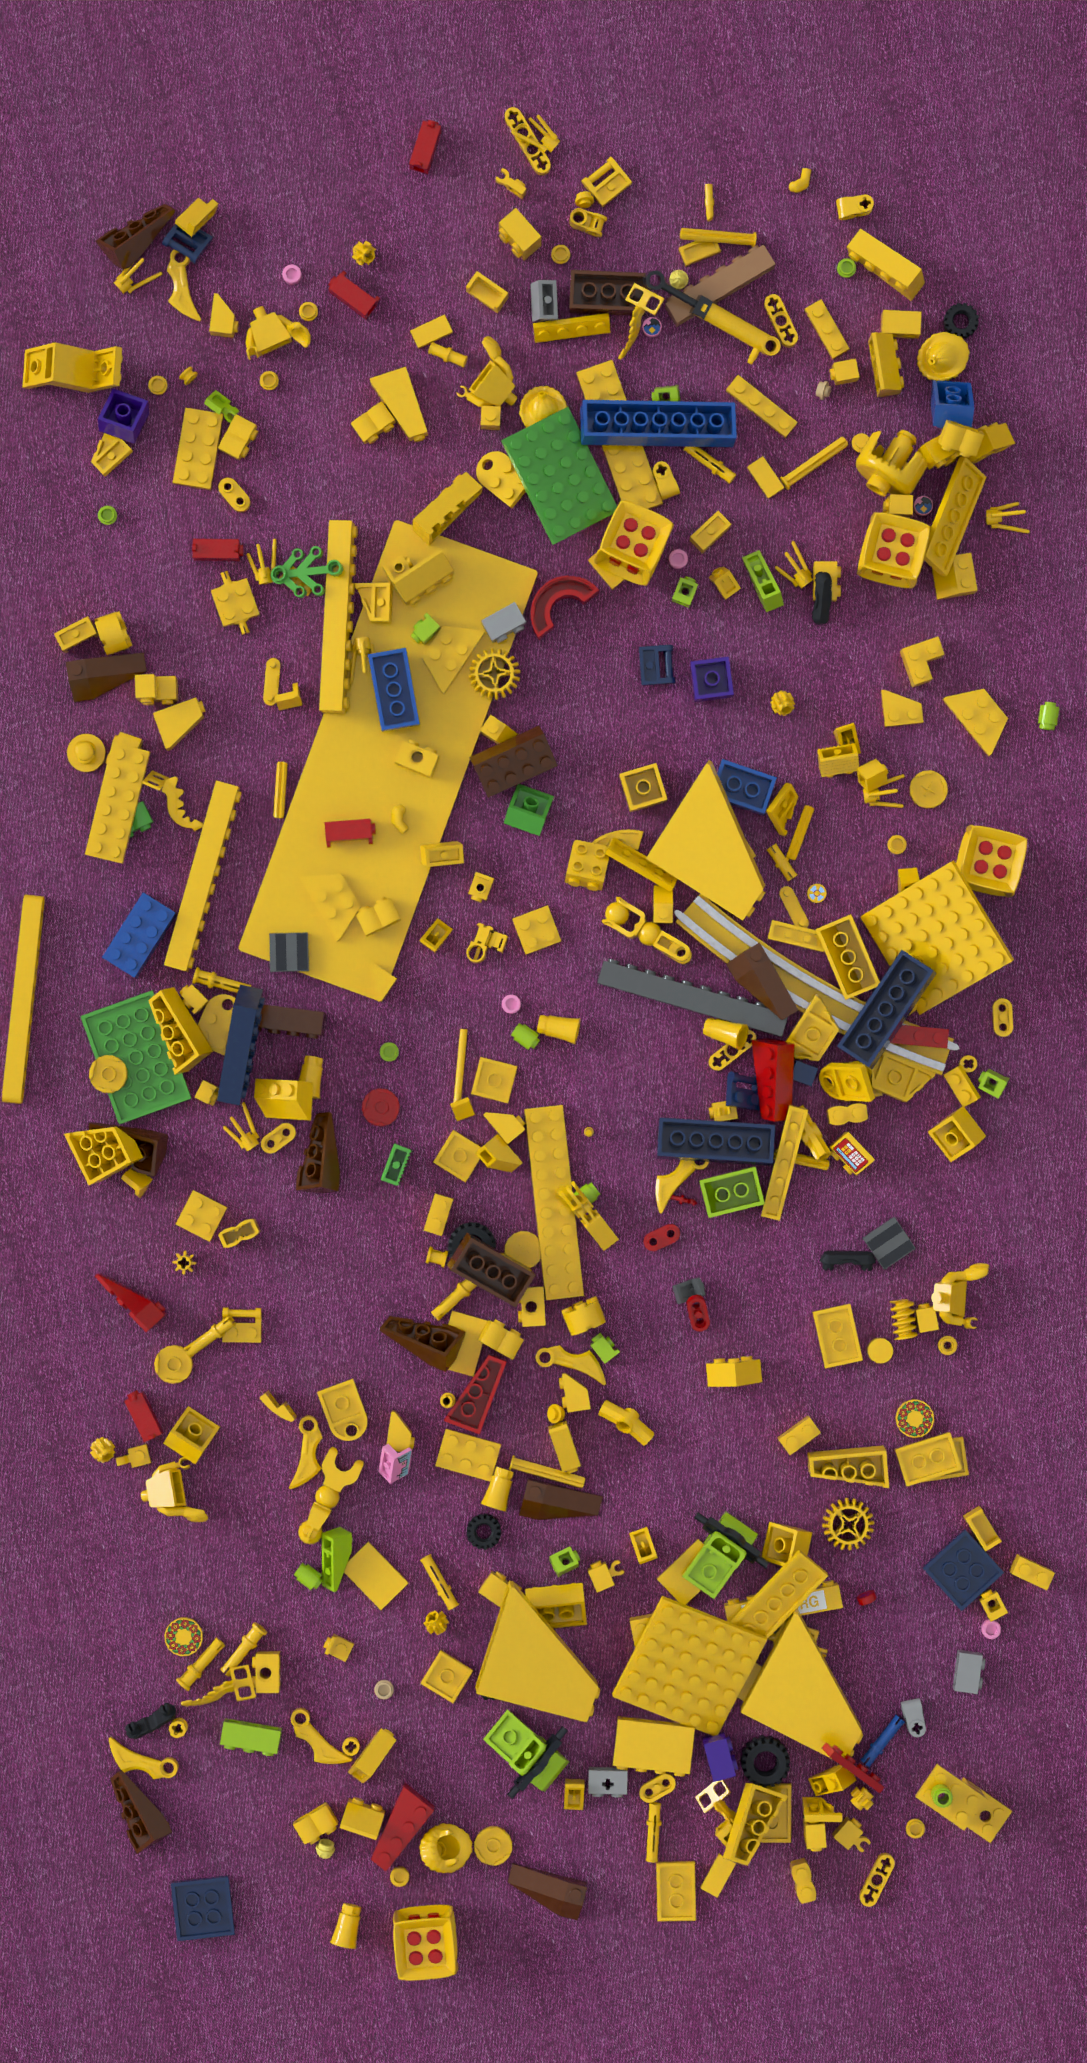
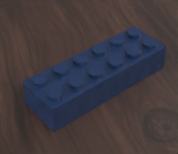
M901 950L837 1047L870 1069H873L937 973Z
M240 985L232 1010L217 1101L240 1106L241 1100L246 1098L251 1081L250 1073L254 1064L253 1057L257 1047L255 1045L259 1036L258 1028L262 1019L261 1011L265 1002V998L262 997L263 989Z
M659 1118L656 1159L772 1166L775 1125Z

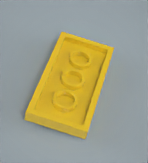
M185 407L173 484L211 490L223 414L219 415L215 412Z

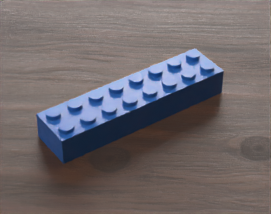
M583 400L580 407L581 445L733 447L737 439L735 402Z

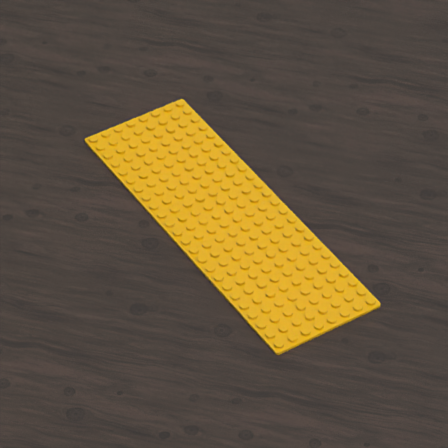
M399 520L393 523L372 583H391L382 566L400 555H403L404 558L408 557L413 566H415L439 549L442 550L454 570L453 578L445 584L441 582L436 585L437 589L428 595L424 593L420 596L421 600L414 605H406L392 584L391 622H371L367 615V610L363 606L351 641L352 645H355L356 638L369 637L370 643H373L375 653L406 648L420 725L382 732L368 654L366 655L367 672L363 673L361 655H358L357 652L353 683L350 684V688L346 692V697L349 698V707L346 709L345 714H323L239 944L240 951L270 961L269 933L308 932L309 971L297 972L377 1000L370 964L375 963L392 975L431 868L421 863L420 845L440 843L467 770L470 761L469 757L472 756L480 729L483 726L494 694H491V699L489 700L487 699L488 693H485L483 697L480 696L482 689L477 692L474 691L478 685L470 684L475 678H469V674L474 673L469 670V667H476L472 660L479 661L477 658L478 653L484 657L483 650L485 649L488 654H491V648H494L495 654H497L499 648L502 649L501 655H504L506 651L510 652L516 635L512 632L507 635L508 638L500 643H497V641L492 643L481 620L513 602L516 603L523 615L538 575L534 569L440 535L428 545L413 531V525ZM400 564L396 565L395 567L397 571H400L403 568ZM426 613L430 615L440 628L444 625L483 630L485 632L445 694L441 692L422 659V656L438 632L425 645L422 642L418 644L411 637L415 630L413 628L414 625L421 619L424 621ZM353 650L348 654V659L351 661ZM496 659L497 666L503 669L505 662ZM490 660L481 665L479 672L490 668ZM493 665L492 673L489 676H492L494 683H496L497 675L500 672H497L495 665ZM350 671L347 673V678H350ZM479 678L484 686L493 689L491 680ZM408 740L419 743L418 747L426 749V747L437 751L436 754L439 755V759L431 778L395 764V759L403 741L408 742ZM415 753L412 760L419 763L423 760V755ZM399 804L405 807L402 820L409 827L403 834L391 822L392 809ZM371 819L372 823H375L376 834H373V844H369V840L331 842V847L327 848L324 822ZM341 873L361 908L367 905L369 908L376 905L375 901L386 897V899L391 898L401 920L366 936L355 915L341 939L336 941L299 877Z

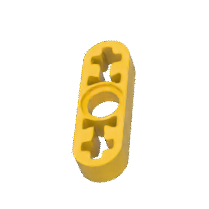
M776 294L767 296L764 308L781 344L787 348L795 346L798 334L781 298ZM771 299L774 302H778L776 304L777 311H779L780 309L782 310L780 312H777L774 316L772 315V313H775L773 306H768L770 304ZM778 316L786 318L787 322L784 326L776 324L775 320ZM788 326L790 327V329H787L789 336H794L791 343L788 340H784L786 338L785 331L780 332Z
M749 1030L748 1035L751 1034L753 1036L751 1040H755L756 1034ZM746 1042L745 1048L738 1050L735 1056L729 1055L727 1053L729 1045H724L710 1056L708 1061L710 1068L716 1071L722 1070L752 1046V1042L750 1044ZM723 1050L725 1056L728 1057L730 1060L726 1062V1059H723L720 1062L721 1067H719L718 1065L713 1066V1058L716 1057L718 1059L721 1056H723L722 1054H720V1052Z
M881 1853L877 1857L860 1891L859 1898L864 1906L871 1907L876 1904L895 1866V1861L889 1853ZM889 1858L890 1865H885L883 1870L886 1874L880 1871L883 1866L881 1860ZM874 1875L882 1876V1882L879 1885L872 1883L871 1880ZM868 1885H870L872 1888H874L871 1893L873 1899L865 1901L864 1894H869L871 1889L870 1887H868Z

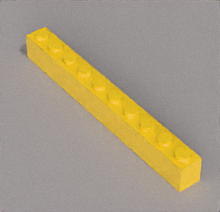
M329 520L327 564L331 560H337L343 565V572L336 577L326 574L319 710L322 713L345 714L346 709L349 707V698L346 697V692L350 688V679L347 678V673L351 669V660L348 659V654L352 650V641L349 640V634L353 631V622L350 621V615L354 612V603L351 602V596L355 593V584L352 583V576L356 574V565L353 564V557L357 555L354 538L358 536V528L350 520ZM334 567L333 572H337L339 567Z
M217 780L215 782L164 962L165 966L188 972L189 968H193L195 958L192 957L193 952L198 950L200 939L197 938L199 931L203 932L205 926L203 917L205 913L208 914L211 904L208 902L210 895L214 894L216 884H213L214 878L219 876L221 866L218 864L220 858H224L226 847L223 846L225 839L229 840L231 834L229 825L231 821L234 822L237 810H234L235 804L240 802L242 795L238 786Z

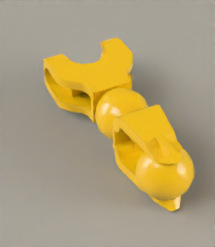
M616 897L617 902L609 904L606 908V919L602 920L604 925L615 929L629 939L638 937L642 944L653 946L679 964H687L691 960L692 953L686 944L661 931L660 926L656 923L647 922L643 911L627 903L621 897ZM629 911L640 917V921L635 924V929L632 932L620 927V925L628 920ZM684 950L686 953L684 956L679 957L677 956L678 951Z
M333 1446L329 1449L322 1463V1470L325 1474L324 1485L316 1491V1502L314 1501L308 1520L304 1521L298 1530L301 1541L309 1545L315 1544L321 1539L323 1533L321 1526L330 1515L331 1509L338 1504L339 1492H341L344 1486L350 1485L358 1479L364 1465V1461L357 1460L350 1470L340 1471L335 1465L338 1451Z

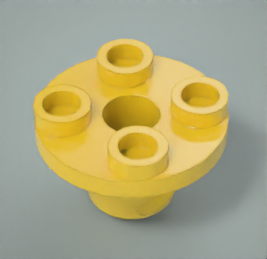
M81 734L73 738L69 743L67 757L75 769L81 772H92L104 763L106 750L103 742L98 737L92 734Z

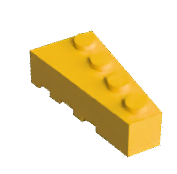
M467 472L463 475L459 474L453 480L451 486L446 487L434 501L413 519V531L430 545L482 493L483 487Z
M175 987L160 990L148 1000L156 1024L160 1025L162 1041L166 1042L169 1050L167 1052L168 1058L172 1059L175 1067L172 1068L174 1075L188 1072L213 1052Z
M884 1445L807 1452L808 1470L811 1477L889 1488L887 1453Z
M745 1783L723 1859L748 1866L760 1845L761 1839L768 1832L772 1820L777 1816L780 1811L779 1808L788 1796L752 1783Z

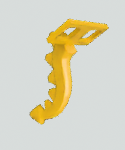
M634 283L625 301L636 307L632 312V320L629 323V326H631L629 340L626 343L625 349H622L618 356L620 360L626 356V353L636 340L641 326V318L645 311L656 315L664 301L663 297ZM636 288L643 291V295L638 302L630 299L633 290ZM651 297L660 300L655 310L646 307Z
M152 770L142 783L159 791L162 789L161 792L167 796V809L172 820L178 825L192 828L194 831L202 828L204 825L202 822L196 819L190 822L189 816L183 818L185 810L178 809L184 805V802L179 799L184 790L176 788L178 777L169 778ZM153 775H156V776H158V777H160V778H163L164 780L158 779V778L154 777ZM148 781H151V782H153V783H156V784H158L159 786L153 785V784L149 783Z
M249 1665L230 1668L231 1681H224L220 1686L213 1687L214 1691L208 1692L202 1699L182 1701L181 1705L188 1707L211 1703L220 1699L226 1693L234 1691L237 1702L256 1698ZM245 1669L247 1678L237 1680L234 1670ZM250 1687L252 1695L241 1698L238 1689Z
M724 1780L713 1782L695 1797L704 1813L715 1807V1810L720 1812L725 1820L734 1822L736 1812L731 1810L725 1801H722L731 1793ZM722 1782L726 1791L721 1796H718L714 1788L718 1783ZM707 1793L712 1802L704 1808L700 1799Z

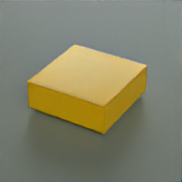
M468 1097L450 1104L457 1121L475 1115Z

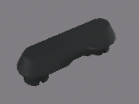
M818 572L815 575L816 598L812 619L817 625L825 624L829 619L832 601V579L827 572Z
M825 1251L820 1258V1261L823 1263L822 1268L825 1271L828 1268L832 1271L835 1268L834 1264L843 1265L844 1263L861 1265L860 1268L863 1271H866V1269L871 1271L873 1264L876 1262L872 1252Z
M164 1703L152 1715L142 1718L137 1722L132 1721L130 1724L128 1723L125 1726L126 1735L130 1739H139L172 1721L176 1717L175 1706Z

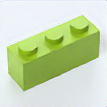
M225 1718L220 1745H224V1748L235 1750L237 1747L243 1748L244 1752L254 1753V1751H261L263 1755L273 1756L279 1750L282 1728Z

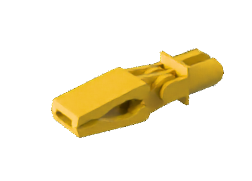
M572 1181L571 1184L579 1195L575 1196L568 1185L564 1188L573 1199L570 1201L562 1190L559 1191V1194L578 1219L582 1218L580 1220L602 1250L605 1251L619 1239L598 1211L592 1209L594 1206L577 1184Z

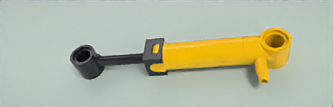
M649 271L644 275L643 284L647 289H662L692 306L689 313L753 347L747 363L752 365L760 352L763 355L772 356L780 351L781 344L776 337L767 334L714 304L713 301L702 295H698L697 299H694L667 284L664 275L660 271ZM652 275H656L658 278V283L655 286L650 284L649 279ZM769 340L774 345L771 351H768L765 347Z

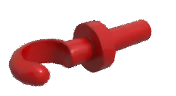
M672 1195L670 1198L680 1201L679 1204L689 1203L697 1205V1201L684 1198L685 1195H681V1197Z

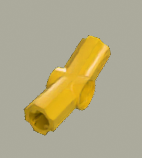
M808 1113L801 1139L805 1146H808L817 1162L824 1161L831 1155V1151L824 1142L816 1123L811 1120Z
M608 1400L604 1401L598 1413L599 1416L615 1423L619 1431L629 1433L643 1446L653 1438L654 1432L639 1420L637 1411L632 1408L623 1409Z

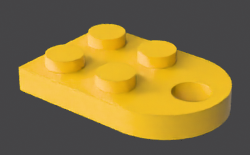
M494 451L487 453L480 459L476 468L479 482L513 509L526 490L510 458L502 452ZM488 461H492V468L485 470V464Z
M227 994L217 995L210 999L197 1025L211 1049L224 1056L233 1007L231 1010H225L222 1004L226 999H230L234 1005L236 999Z
M829 1063L819 1073V1081L822 1088L829 1096L835 1099L871 1102L875 1099L865 1064Z
M354 1379L317 1391L329 1427L337 1438L344 1441H352L359 1438L365 1432L368 1418ZM354 1425L357 1428V1433L354 1436L348 1435L346 1432L347 1426Z

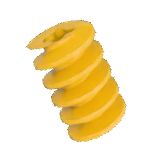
M909 1299L890 1301V1303L896 1305L890 1309L896 1312L891 1318L897 1320L892 1326L898 1327L897 1330L893 1331V1334H897L899 1337L894 1340L916 1337L918 1335L917 1332L912 1330L916 1329L917 1325L911 1324V1322L916 1320V1317L910 1316L915 1313V1310L909 1308L914 1305V1302L909 1301Z

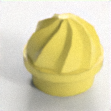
M682 270L673 271L669 278L670 285L676 289L686 287L688 284L686 272Z
M329 1839L319 1840V1843L316 1845V1852L320 1858L328 1859L335 1852L333 1841Z

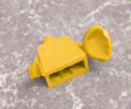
M263 306L253 310L257 320L250 323L251 327L247 330L246 353L249 360H251L250 357L252 355H257V358H259V356L293 342L291 336L303 347L307 348L309 346L311 335L309 330L300 322H291L282 315H276L275 312L267 315Z
M486 336L482 344L491 360L469 389L466 386H460L465 390L464 395H461L459 392H457V395L459 397H467L468 401L478 407L494 405L500 407L504 401L511 406L516 402L517 396L511 392L515 385L512 383L514 377L510 365L501 357L499 344L492 337Z
M976 1263L964 1271L948 1272L940 1282L935 1283L934 1293L931 1297L933 1310L939 1312L940 1317L945 1323L962 1326L963 1324L967 1329L977 1328L972 1327L970 1324L971 1320L978 1321L977 1318L967 1317L963 1319L965 1317L967 1281L985 1277L988 1274V1264Z
M182 1457L177 1463L174 1461L160 1465L152 1474V1478L146 1481L147 1490L141 1492V1499L144 1502L149 1501L150 1507H156L158 1512L166 1516H183L192 1522H206L208 1516L204 1510L186 1506L181 1469L188 1470L191 1467L190 1465L182 1466V1462L188 1459Z

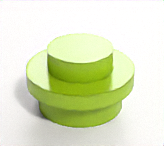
M845 258L838 263L837 272L841 277L849 278L855 274L856 264L853 260Z
M103 506L98 512V519L104 525H111L117 519V512L111 506Z
M385 1043L380 1048V1056L385 1061H394L399 1055V1049L394 1043Z

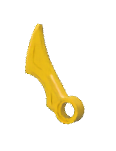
M173 250L170 254L171 259L167 272L173 279L174 290L168 302L187 317L201 321V317L193 304L188 286L186 266L189 264L190 258L186 257L183 262L178 263L175 260V256L179 252Z
M680 1160L678 1167L672 1173L662 1176L657 1175L656 1202L660 1214L663 1213L675 1190L695 1170L707 1168L709 1162L699 1166L694 1161Z
M558 1345L541 1348L535 1354L536 1362L542 1367H548L552 1364L564 1366L583 1372L602 1385H606L601 1366L590 1350L582 1354H571ZM542 1352L550 1354V1360L547 1363H543L539 1359Z
M311 1415L304 1416L299 1423V1429L303 1433L301 1457L289 1489H294L308 1482L322 1469L316 1459V1448L322 1440V1435L317 1419ZM306 1420H311L314 1423L312 1430L304 1429L303 1423Z
M297 1708L292 1712L291 1723L294 1726L296 1737L304 1739L311 1745L314 1752V1762L340 1764L352 1761V1757L330 1745L310 1724V1713L308 1710ZM298 1713H302L306 1716V1721L298 1723L295 1720V1716Z
M109 1737L113 1757L124 1773L139 1769L147 1772L153 1779H159L163 1777L171 1778L179 1770L178 1762L172 1757L159 1761L135 1753L121 1745L114 1738ZM167 1762L174 1766V1770L171 1773L165 1772L163 1768Z

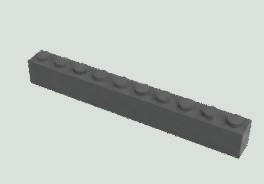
M609 958L608 962L603 961L597 984L724 1021L747 1024L748 1028L779 1037L783 1035L787 1018L781 1020L761 1002L756 1001L755 1004L748 1003L747 998L737 996V999L730 998L729 993L719 991L718 994L711 992L712 988L700 985V988L692 986V982L685 980L679 983L674 981V977L663 975V978L655 976L656 972L645 969V972H641L634 965L627 964L624 967L619 965V961Z

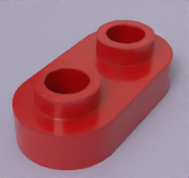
M674 1224L664 1225L645 1235L643 1240L644 1246L649 1251H657L676 1242L680 1237V1230ZM669 1230L674 1231L673 1237L667 1236ZM651 1238H655L657 1240V1243L655 1245H651L649 1243Z
M693 1295L688 1298L686 1305L691 1327L695 1331L700 1332L709 1327L710 1319L705 1299L700 1295Z

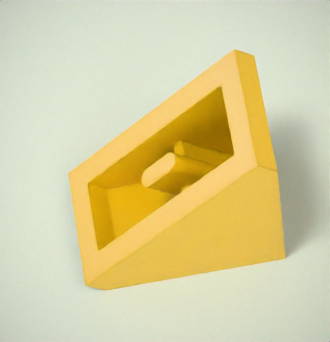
M854 722L836 728L833 731L838 746L855 743L858 754H861Z
M437 918L419 941L436 953L453 929Z
M373 963L370 965L378 1002H383L397 981V978Z
M647 1527L629 1533L639 1564L658 1558Z
M565 1779L564 1809L583 1810L584 1779Z

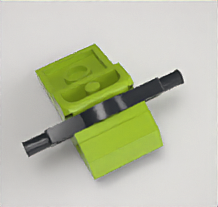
M725 1511L719 1521L712 1517L706 1518L699 1512L696 1513L694 1519L703 1524L702 1529L707 1531L709 1535L699 1553L682 1575L683 1578L715 1599L744 1558L752 1564L754 1562L758 1563L764 1569L768 1566L769 1561L761 1557V1552L752 1546L758 1535L757 1532L727 1511Z
M507 1709L483 1740L519 1773L513 1782L515 1785L507 1793L510 1798L514 1799L520 1790L524 1791L529 1783L545 1792L566 1767L569 1761L557 1751L562 1744L561 1739L568 1732L565 1727L561 1726L559 1731L555 1735L552 1734L546 1741Z

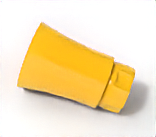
M540 1015L537 1032L576 1044L581 1018Z
M707 1018L703 1028L704 1035L728 1044L737 1050L743 1048L749 1032L747 1024L733 1023L714 1018Z
M305 1056L298 1081L313 1082L312 1098L320 1099L323 1058Z
M496 1467L481 1504L506 1512L514 1472Z
M343 1903L342 1911L339 1913L338 1922L330 1941L331 1944L356 1949L360 1921L359 1915L361 1912L360 1906Z

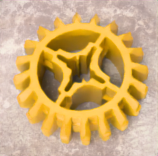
M491 648V654H488L485 649L483 650L484 657L478 653L477 658L479 661L472 660L476 667H469V670L474 672L469 674V678H475V680L471 681L470 684L478 685L474 689L475 692L482 689L481 697L488 693L487 699L490 700L491 694H495V700H498V694L501 693L502 697L506 698L504 691L512 694V690L509 687L517 688L513 681H520L519 677L514 676L515 674H520L519 669L514 670L519 664L518 662L511 663L515 657L511 656L508 659V651L501 655L502 649L499 648L497 654H495L494 648ZM496 659L505 662L509 670L500 669L496 664ZM490 660V668L479 672L481 665ZM493 665H495V670L500 672L497 675L496 683H494V678L489 676L492 673ZM510 675L509 681L499 688L498 681ZM479 678L491 680L493 689L484 686Z
M845 1498V1504H842V1501L838 1499L839 1506L836 1507L832 1503L831 1507L834 1510L826 1509L830 1516H823V1519L828 1521V1523L822 1524V1527L828 1528L824 1531V1535L831 1534L827 1540L830 1542L835 1539L833 1542L835 1547L840 1542L841 1550H844L845 1544H847L848 1550H852L851 1544H854L855 1548L858 1549L859 1541L865 1545L866 1543L863 1538H871L867 1531H874L873 1528L868 1527L869 1525H874V1521L868 1520L873 1517V1514H865L869 1508L866 1506L861 1509L863 1506L861 1501L856 1505V1499L853 1498L851 1504H849V1499ZM854 1509L858 1512L851 1516H846L842 1510ZM837 1515L840 1518L841 1523L837 1527V1530L834 1531L833 1520ZM842 1517H844L849 1522L853 1521V1523L851 1524L854 1531H852V1529L847 1526L845 1528L843 1527V1525H845V1521ZM863 1517L864 1525L861 1533H859L856 1529V1523ZM845 1532H850L855 1538L843 1539L838 1536Z

